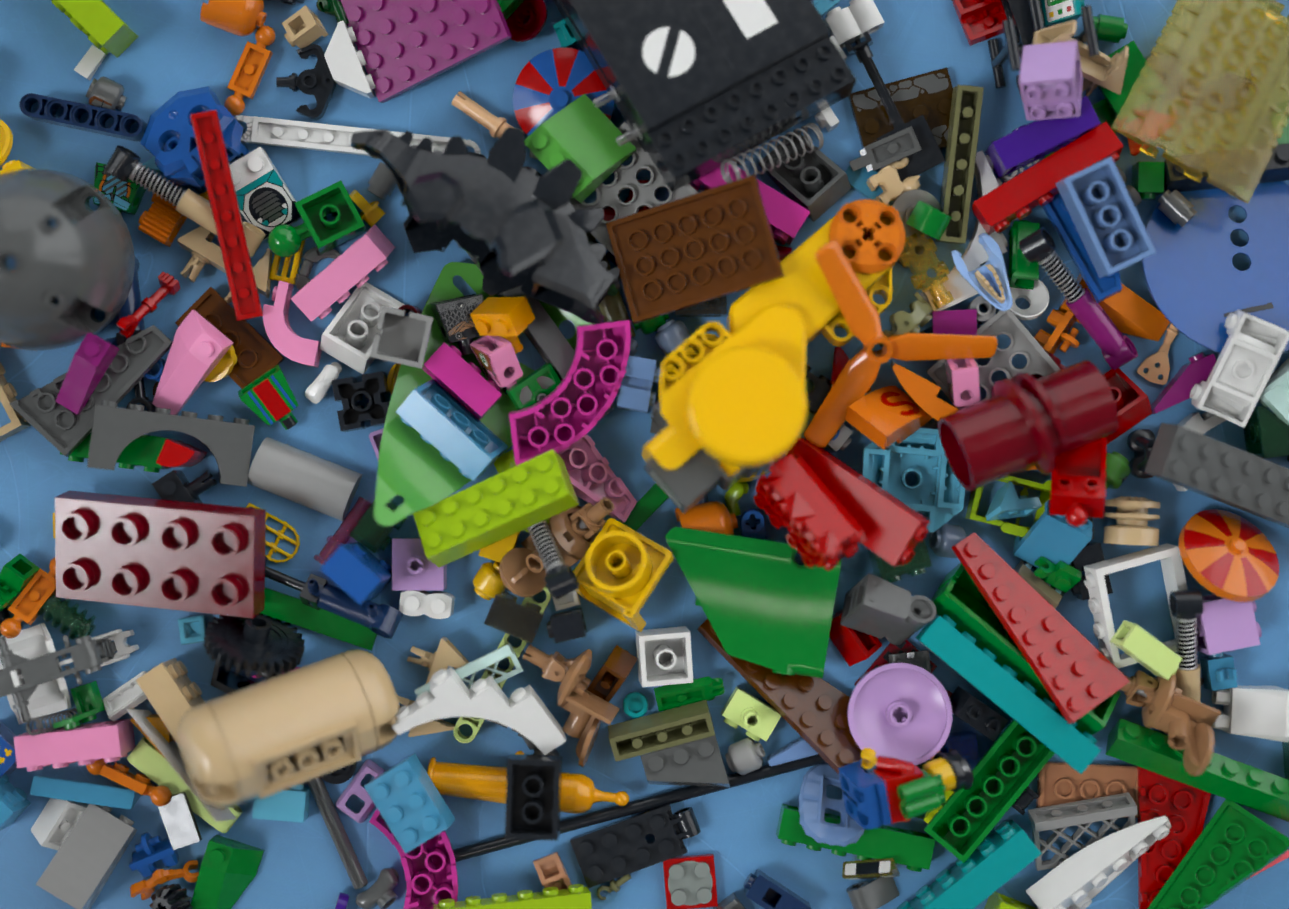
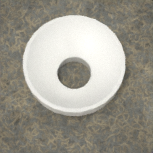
M1039 279L1038 281L1034 280L1033 290L1010 287L1012 295V307L1010 310L1018 319H1036L1047 309L1050 299L1049 291ZM1024 298L1029 302L1030 306L1027 309H1020L1017 307L1015 300Z

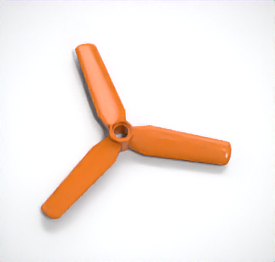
M830 242L823 245L816 252L815 258L850 331L863 342V349L846 363L804 432V437L812 445L818 448H825L845 422L848 406L866 394L876 380L880 365L887 362L890 358L903 361L991 358L997 350V338L995 336L906 333L887 337L881 330L879 313L838 243ZM883 343V347L880 350H872L874 345Z

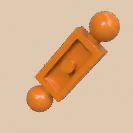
M263 25L256 30V45L247 41L227 86L229 90L235 93L225 100L224 106L233 116L240 115L244 111V96L253 100L273 53L265 49L266 46L273 44L276 38L275 31L270 26Z
M55 557L50 561V571L47 573L40 568L7 609L14 616L5 619L0 625V632L6 638L17 637L21 632V623L23 621L31 626L56 594Z
M102 758L93 764L86 765L88 772L93 775H102L141 795L150 796L151 801L156 806H165L171 800L172 793L168 787L163 785L157 786L151 783V779L144 774L136 773L134 775L128 772L130 768L123 764L115 762L114 765H109Z

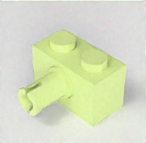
M737 686L721 711L722 716L725 717L723 720L725 723L737 729L738 725L747 730L745 734L759 742L760 738L767 741L781 718V715L773 707Z

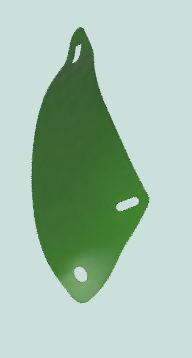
M450 262L443 267L421 313L434 317L424 363L445 342L430 303L464 296L453 284V277L455 275L461 276L476 293L483 294V301L487 297H498L497 294L490 296L482 291L483 275L476 264ZM538 300L558 329L560 323L564 320H569L574 324L575 334L572 338L566 340L575 351L577 341L576 326L593 323L586 322L570 312ZM482 336L473 338V342L481 338ZM445 342L448 346L454 345L459 350L458 342ZM474 353L461 356L468 364L470 362L474 363L481 370L480 375L488 381ZM519 362L523 375L516 382L518 383L535 370ZM404 364L400 366L393 388L379 451L374 518L377 523L383 526L394 525L408 515L440 502L471 481V479L464 477L460 473L459 468L455 464L445 460L437 448L432 444L426 443L418 431L413 427L407 426L401 420V416L396 413L415 388L432 379L422 370L423 368ZM500 387L501 398L480 422L508 446V450L513 445L509 412L516 411L517 409L509 395H506ZM395 496H402L405 502L394 512L385 506Z

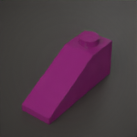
M89 332L74 354L55 402L80 415L120 348Z
M1201 352L1188 358L1190 363L1183 365L1151 404L1152 414L1161 412L1189 399L1191 389L1195 384L1199 385L1201 381L1207 382L1217 361L1214 354L1204 355Z

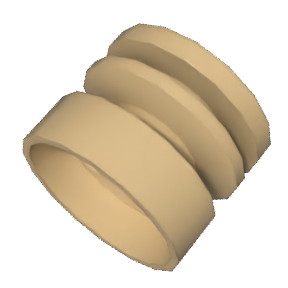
M1123 496L1105 500V506L1117 507V513L1105 512V517L1116 519V525L1104 526L1103 543L1159 546V529L1148 526V521L1160 519V515L1148 514V508H1160V502H1155L1146 497Z

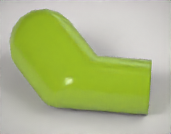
M736 482L725 493L724 498L730 514L741 515L738 501L743 494L749 491L747 482Z

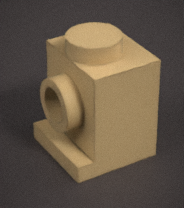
M306 5L282 22L287 32L284 36L292 47L298 46L301 49L310 45L319 37H326L328 35L319 17Z

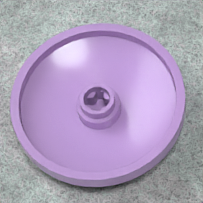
M888 663L869 671L856 684L848 703V726L854 741L861 750L863 748H872L876 752V757L879 755L892 757L919 765L933 757L946 742L952 725L951 702L943 685L927 670L908 663Z

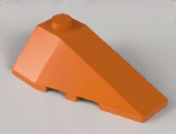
M1079 274L1076 281H1079L1082 288L1089 290L1083 277ZM1122 283L1121 292L1099 302L1119 331L1127 335L1158 342L1170 323L1161 311ZM1066 297L1058 311L1066 313L1067 310L1072 312L1066 305ZM1074 315V318L1076 319V322L1079 323V324H1081V323L1079 322V320H1078V319L1075 317V315Z

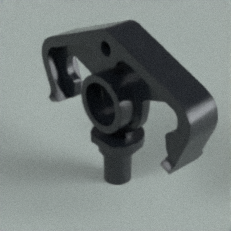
M312 44L298 49L297 53L301 59H308L310 55H316L317 63L315 68L304 70L298 77L297 73H292L289 77H277L276 85L277 87H289L293 92H297L299 87L304 94L314 95L317 102L315 109L311 110L307 105H301L299 108L297 107L296 111L298 114L310 119L319 120L325 114L336 87V82L324 57L325 52L319 45Z

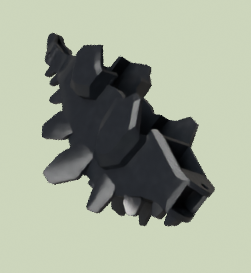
M509 127L504 131L489 151L488 159L482 154L468 152L463 138L460 136H453L443 153L438 150L432 153L431 138L425 137L418 145L409 146L413 139V134L410 131L405 132L399 137L385 129L361 131L352 134V148L364 150L372 158L382 160L391 172L403 197L401 204L403 207L406 204L409 213L408 218L404 222V228L414 253L428 251L444 252L452 240H454L461 249L472 256L479 257L477 259L478 267L483 275L482 291L488 295L493 296L521 286V291L532 298L570 312L586 322L601 324L604 317L598 305L606 295L614 296L620 290V269L615 267L607 271V262L601 261L606 252L605 245L599 244L597 241H588L586 233L593 232L603 220L604 211L601 208L575 210L570 203L582 177V171L570 159L564 160L542 175L535 169L524 166L526 161L524 134L521 129Z

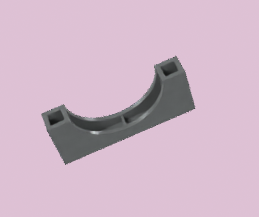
M104 400L101 401V405H95L87 467L114 470L120 453L134 439L154 431L171 430L193 436L211 451L218 465L219 483L247 487L255 429L254 425H249V420L234 418L233 423L223 422L224 416L209 414L207 419L197 418V413L182 411L181 416L170 415L171 409L155 407V412L144 411V406L128 404V409L117 408L118 402Z

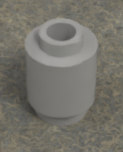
M982 296L976 297L967 307V309H977V324L985 323L996 312V308ZM979 305L985 307L986 313L980 312Z

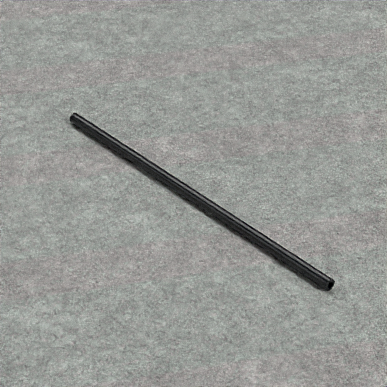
M817 754L775 766L764 765L748 774L740 775L734 773L727 775L730 788L825 763L826 761ZM690 785L628 802L625 806L616 805L560 820V834L647 811L667 803L673 804L729 789V787ZM505 836L453 849L455 861L458 862L536 840L505 839Z

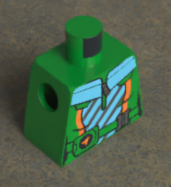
M96 162L94 187L107 196L120 214L123 212L135 215L146 191L144 186H140V183L136 184L135 181L128 180V182L119 180L104 169L106 164ZM94 196V204L100 207L98 198Z

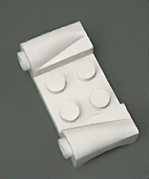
M1237 310L1235 313H1230L1225 321L1224 326L1227 328L1226 333L1229 337L1207 382L1201 381L1199 385L1195 384L1191 389L1189 397L1192 399V405L1196 408L1245 428L1289 340V331Z

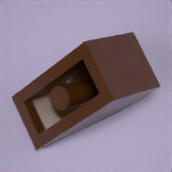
M616 645L586 690L609 702L626 680L638 658Z

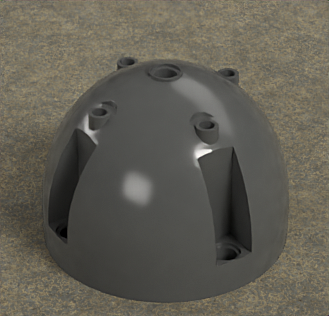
M22 169L0 174V343L18 349L53 350L82 342L89 332L96 335L111 323L120 312L133 283L135 271L134 247L130 232L122 215L106 195L90 183L76 176L45 169ZM94 196L100 202V207L96 211H93L89 206V201ZM52 219H55L56 226L54 228L51 226ZM10 255L14 256L17 260V267L14 270L7 266V259ZM56 296L60 299L59 305L55 303ZM96 308L105 312L103 321L96 319L94 314Z

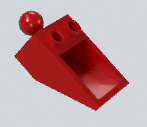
M1107 438L1098 439L1054 457L1055 468L1051 473L1049 515H1064L1067 522L1074 527L1084 525L1087 517L1103 518L1106 489Z

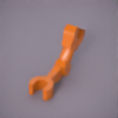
M198 860L188 861L182 869H158L154 871L152 877L147 881L142 880L131 885V897L134 898L141 894V900H146L155 891V887L158 884H163L166 881L184 877L190 883L197 882L199 872L190 873L189 871L198 869Z

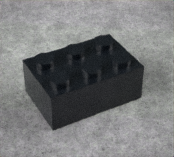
M510 754L507 759L505 839L558 840L561 817L562 756Z

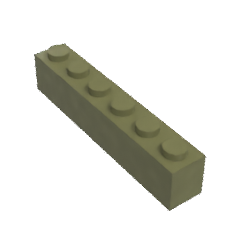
M957 85L953 88L940 197L942 212L951 216L952 219L940 240L936 239L935 242L966 243L984 87Z

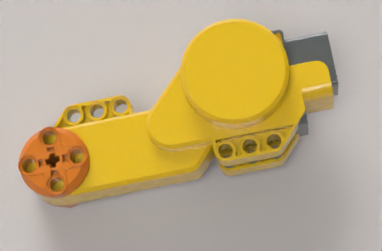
M872 199L856 200L843 205L832 219L781 262L785 277L751 287L731 305L726 320V329L718 322H708L663 360L658 380V402L652 407L650 416L655 425L660 429V432L643 446L642 457L646 462L644 470L683 514L688 512L717 485L723 490H728L736 482H748L759 479L763 474H769L771 472L769 468L787 455L800 435L807 416V396L805 391L806 346L819 334H822L829 343L836 347L846 345L855 337L846 323L815 258V254L823 245L837 242L879 315L882 314L892 300V268L900 257L905 245L904 225L898 211L894 207ZM876 294L881 295L885 303H875L872 296ZM843 328L847 336L845 338L836 336L834 329ZM708 331H715L719 335V338L714 334L705 333Z

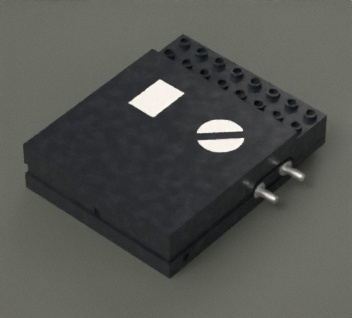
M553 0L608 91L594 99L593 104H595L596 108H599L613 100L631 129L617 137L616 142L620 141L618 145L622 146L636 138L644 152H648L671 192L720 167L722 161L753 149L850 96L856 82V78L829 37L830 29L811 0Z

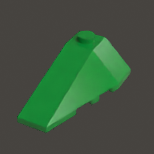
M217 834L211 838L201 863L191 905L194 907L193 909H231L257 875L265 850Z

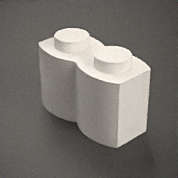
M851 0L849 2L850 6L843 9L836 7L827 13L828 17L824 21L830 29L829 35L830 37H835L841 48L846 47L844 43L847 41L852 44L855 40L863 38L864 32L868 31L870 35L883 27L885 22L873 0Z
M404 591L400 595L399 611L408 616L425 614L434 619H445L453 615L455 596L441 591L431 594L427 591Z

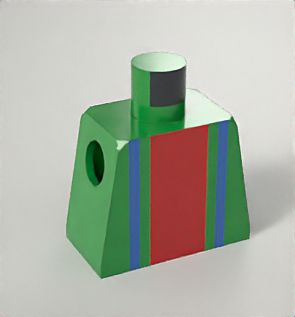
M278 364L238 391L241 401L268 426L279 420L285 430H288L298 422L291 411L299 405Z

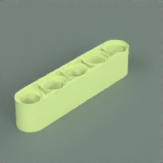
M142 737L127 757L130 764L156 784L168 787L171 790L172 796L185 792L192 811L222 833H227L243 812L236 805L230 807L229 810L237 819L215 821L169 762L146 737Z

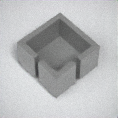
M381 306L376 329L383 331L382 334H375L370 357L423 368L434 317L410 312L408 317L405 316V310Z

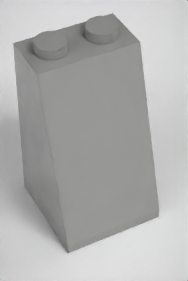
M89 804L36 885L76 909H91L137 832V829L132 827L134 821L122 814L119 818L110 814L112 808L108 806Z

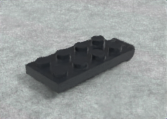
M670 803L573 837L570 839L587 887L591 888L688 853L682 839L693 837L699 834L701 830L692 807L681 809L672 814ZM653 834L655 841L652 843L648 842L646 835Z

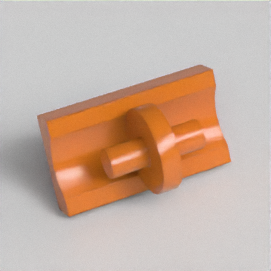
M1053 309L1046 321L1054 326L1055 330L1052 334H1049L1040 329L1034 338L1047 353L1053 355L1059 346V350L1064 353L1069 346L1078 348L1080 342L1075 337L1079 330L1072 328L1076 322L1074 314L1069 310L1063 313Z

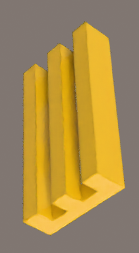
M305 240L301 241V247L294 256L290 278H287L291 257H285L281 276H278L281 257L274 254L269 279L296 285L295 278L299 272Z

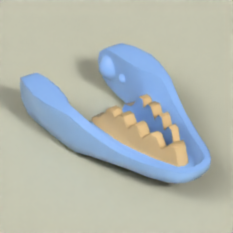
M981 233L978 236L979 243L982 244L989 256L988 261L976 270L968 271L960 252L952 250L950 254L956 269L962 277L991 305L1000 311H1007L1012 307V295L1003 255L996 241L988 234Z

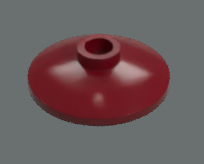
M525 0L506 20L512 36L511 40L526 42L540 33L548 15L544 0Z

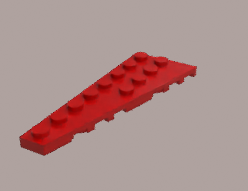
M1137 766L1138 823L1166 816L1172 825L1166 837L1157 840L1144 854L1138 857L1139 909H1147L1202 833L1211 793Z

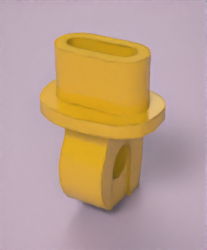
M355 189L349 194L351 200L362 210L360 213L361 219H364L370 227L386 214L378 206L379 201H373L369 204Z

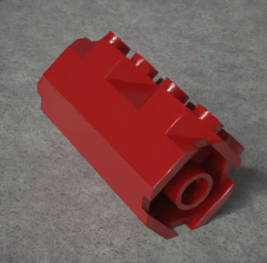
M788 454L769 468L772 473L768 477L763 474L758 479L755 488L757 494L754 496L756 505L768 514L775 528L779 529L782 526L788 528L789 534L786 535L788 544L792 548L797 549L808 567H824L827 571H830L837 566L840 559L845 556L850 558L859 550L857 544L865 538V531L799 454L795 456Z

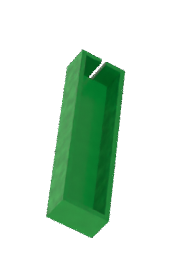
M962 563L958 564L945 576L938 591L935 592L931 599L936 607V614L940 617L945 614L956 623L954 628L961 634L964 631L969 633L977 640L974 644L981 651L984 648L988 649L997 657L995 662L999 666L1003 667L1005 664L1017 673L1014 677L1021 684L1026 681L1037 690L1034 695L1040 700L1047 698L1057 707ZM1115 692L1075 721L1077 723L1075 729L1081 734L1086 731L1091 736L1103 729L1121 692ZM1057 707L1055 712L1061 717H1063V714Z

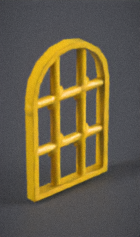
M248 503V505H247V507H246V508L252 507V508H255V509H261V508H259V507L253 505L252 503ZM266 512V520L268 517H271L284 526L281 531H277L266 525L265 529L277 535L274 543H269L265 540V545L271 548L265 556L268 560L276 563L286 562L292 559L298 552L300 546L299 535L296 529L288 524V522L282 521ZM287 527L293 531L296 541L284 535ZM280 539H284L296 546L292 555L277 547ZM277 551L288 558L276 560L271 558L273 552Z

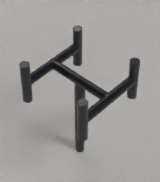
M1028 0L1033 32L1044 29L1040 0ZM1086 5L1080 8L1084 31L1079 36L1074 37L1072 35L1071 37L1084 44L1087 42L1088 53L1091 58L1099 56L1100 52L1091 5ZM1013 19L1002 22L1006 45L1001 51L999 50L998 39L987 41L996 89L1006 87L1002 65L1007 59L1010 61L1011 71L1021 70L1020 57H1022L1023 46L1018 47Z

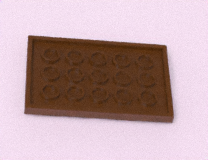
M755 175L606 223L617 266L620 269L619 273L632 320L635 324L785 277Z

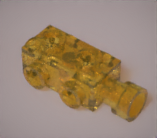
M914 233L905 238L904 249L899 260L904 268L909 266L913 273L910 280L916 290L921 289L923 294L928 291L933 297L931 301L937 310L954 301L951 292H947L943 285L949 279L947 276L949 270L943 260H938L935 254L937 247L932 238L927 239L925 233L920 236ZM915 247H922L924 253L917 255L914 251ZM933 269L936 276L934 278L928 277L927 270Z

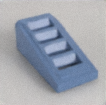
M799 737L770 754L767 760L769 766H775L817 755L818 753L802 737Z

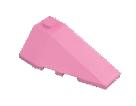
M194 309L176 330L152 402L157 408L171 409L170 415H177L233 345L229 338Z
M586 434L567 449L558 452L557 454L564 460L576 496L591 503L593 506L604 497L610 499L614 504V510L608 515L625 523L637 501L621 478L617 477L608 464L610 463L608 460L601 456L594 446L596 444L592 438Z

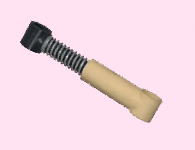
M117 145L104 168L110 175L125 182L131 180L135 181L136 184L140 183V186H144V189L148 188V191H152L153 194L156 193V196H160L161 199L169 200V204L173 203V206H176L175 211L217 235L210 201L190 189L183 192L182 188H178V185L170 184V180L165 181L166 178L162 179V175L157 176L158 173L154 174L153 170L149 171V168L146 169V166H143L140 162L141 158L128 148ZM243 222L250 257H253L266 234L253 224Z
M1199 589L1171 591L1169 595L1170 610L1177 621L1176 633L1178 635L1176 636V646L1178 648L1176 651L1178 652L1176 654L1183 658L1175 673L1176 688L1182 690V695L1201 702V668L1197 663L1196 623L1197 617L1203 613L1202 594Z

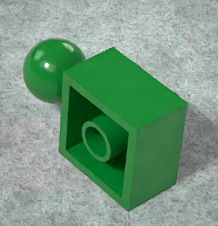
M340 180L296 202L295 206L304 223L295 228L286 224L276 226L268 236V245L277 256L291 257L299 251L301 241L312 237L320 254H323L365 233L366 228ZM331 214L333 217L336 216L335 220L332 222L326 221V215Z

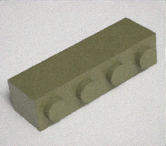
M707 700L608 726L609 741L616 762L715 735Z

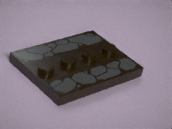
M947 67L885 84L903 122L908 123L923 115L939 148H946L953 93ZM875 87L850 93L848 98L862 149H864L865 146L878 141L877 138L894 130V126Z

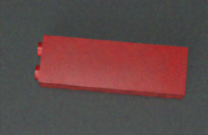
M797 438L788 454H793L794 456L799 454L865 531V538L860 543L893 566L908 564L914 556L915 551L913 549L917 542H921L925 538L930 521L823 448L814 446L805 438Z

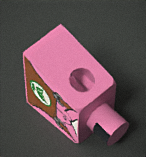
M482 336L469 345L488 380L494 381L508 395L506 390L517 383L516 380L523 375L510 341L500 336Z

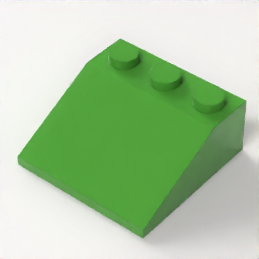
M583 94L543 122L524 140L525 145L548 170L564 160L570 159L582 171V177L573 194V197L580 203L637 150L630 141L622 146L618 145L620 141L616 142V138L623 134L599 108L595 107V104L586 94Z

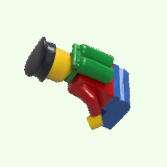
M863 748L861 752L862 760L838 768L841 788L844 790L842 793L846 813L865 829L878 828L882 824L886 826L896 822H908L913 817L939 808L941 804L946 802L944 792L950 790L957 792L962 788L965 790L970 789L974 782L970 766L954 748H950L949 752L936 753L934 760L925 763L922 769H919L910 761L880 755L876 757V752L872 748ZM874 765H876V769L867 773V769H870Z

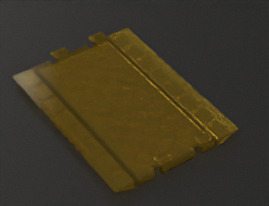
M1177 0L1171 11L1172 15L1166 21L1167 25L1161 31V37L1157 38L1156 46L1152 48L1151 56L1145 62V68L1141 69L1140 77L1136 79L1111 129L1140 144L1139 150L1153 158H1156L1159 153L1157 147L1164 149L1161 156L1185 169V176L1200 183L1203 177L1201 173L1204 171L1209 174L1206 179L1207 182L1248 204L1273 154L1272 150L1276 148L1277 140L1283 134L1282 129L1283 127L1286 128L1289 122L1287 120L1289 117V15L1286 18L1280 14L1285 5L1276 0Z

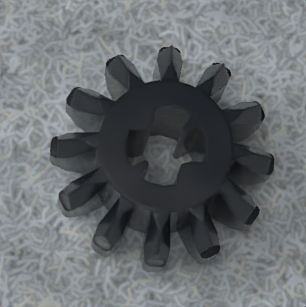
M180 884L160 887L151 896L153 903L149 905L152 909L194 908L189 901L192 897L187 896V889H182Z

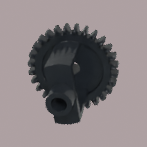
M261 613L254 618L219 615V618L214 617L212 622L208 623L204 635L206 654L210 655L212 661H215L211 686L229 694L257 684L248 679L252 671L256 672L257 679L263 677L265 680L283 674V672L287 673L290 670H295L301 662L305 649V640L302 639V633H297L298 629L296 627L290 628L291 623H282V620L272 619V617L263 616ZM231 667H236V673L230 670ZM241 670H246V677L239 675Z

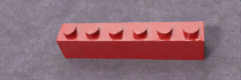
M1104 122L974 201L972 212L988 235L995 231L1000 233L1010 226V222L1016 218L1021 220L1027 217L1034 207L1039 204L1042 207L1050 203L1054 199V195L1059 193L1055 183L1109 157H1112L1114 163H1116L1121 158L1120 154L1124 145L1108 123Z

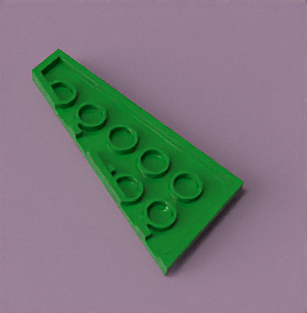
M1225 799L1147 909H1206L1288 851L1289 838L1235 802Z

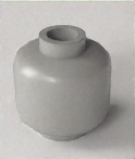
M748 737L731 744L725 757L732 772L745 775L762 767V757H765V751L760 742L756 743L752 738Z

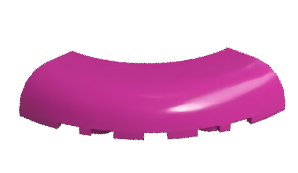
M630 320L576 326L577 341L575 354L571 366L561 383L539 402L529 407L509 412L516 466L552 449L556 453L567 449L586 435L601 419L613 403L626 372L630 353Z
M376 809L369 822L385 834L392 845L396 847L401 857L407 884L403 909H434V904H439V901L443 899H454L457 902L458 873L452 846L445 830L405 854L379 810Z

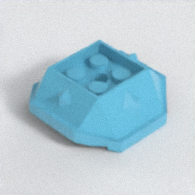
M919 428L900 444L895 441L885 450L873 441L864 447L861 475L930 521L927 526L928 532H935L963 510L965 488L960 484L947 461L938 429ZM910 471L914 472L917 476V482L913 486H909L905 482V475Z

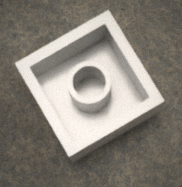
M686 626L642 630V632L635 631L638 678L642 687L694 683L691 636Z

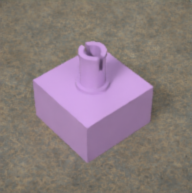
M421 538L392 539V590L444 591L447 589V564L439 568L428 560Z

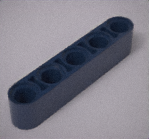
M34 93L24 95L19 102L20 110L33 120L135 142L142 140L147 127V123L134 114ZM39 102L38 110L32 113V105ZM64 107L63 115L56 118V111ZM88 112L89 119L85 123H81V116ZM113 117V126L106 128V120ZM139 123L138 131L131 134V125Z

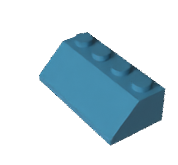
M433 379L415 388L396 411L407 426L413 427L418 431L426 443L432 444L437 448L445 460L451 461L459 468L460 473L464 477L473 481L482 476L508 448L501 439Z

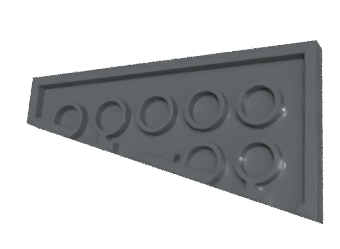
M152 325L118 345L119 351L80 415L55 402L67 372L53 379L54 381L42 388H37L31 391L29 395L9 404L64 456L68 457L92 432L95 405H101L102 400L119 403L171 348L172 341L161 330Z

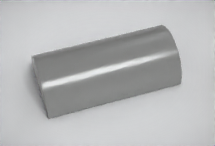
M266 437L258 448L251 464L248 484L344 522L363 474L273 438Z

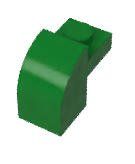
M18 554L6 563L1 570L0 612L8 605L11 606L40 569L22 554Z

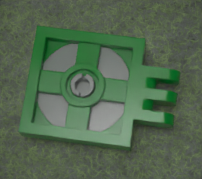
M546 363L507 389L506 392L516 409L520 410L548 396L561 381L552 365Z

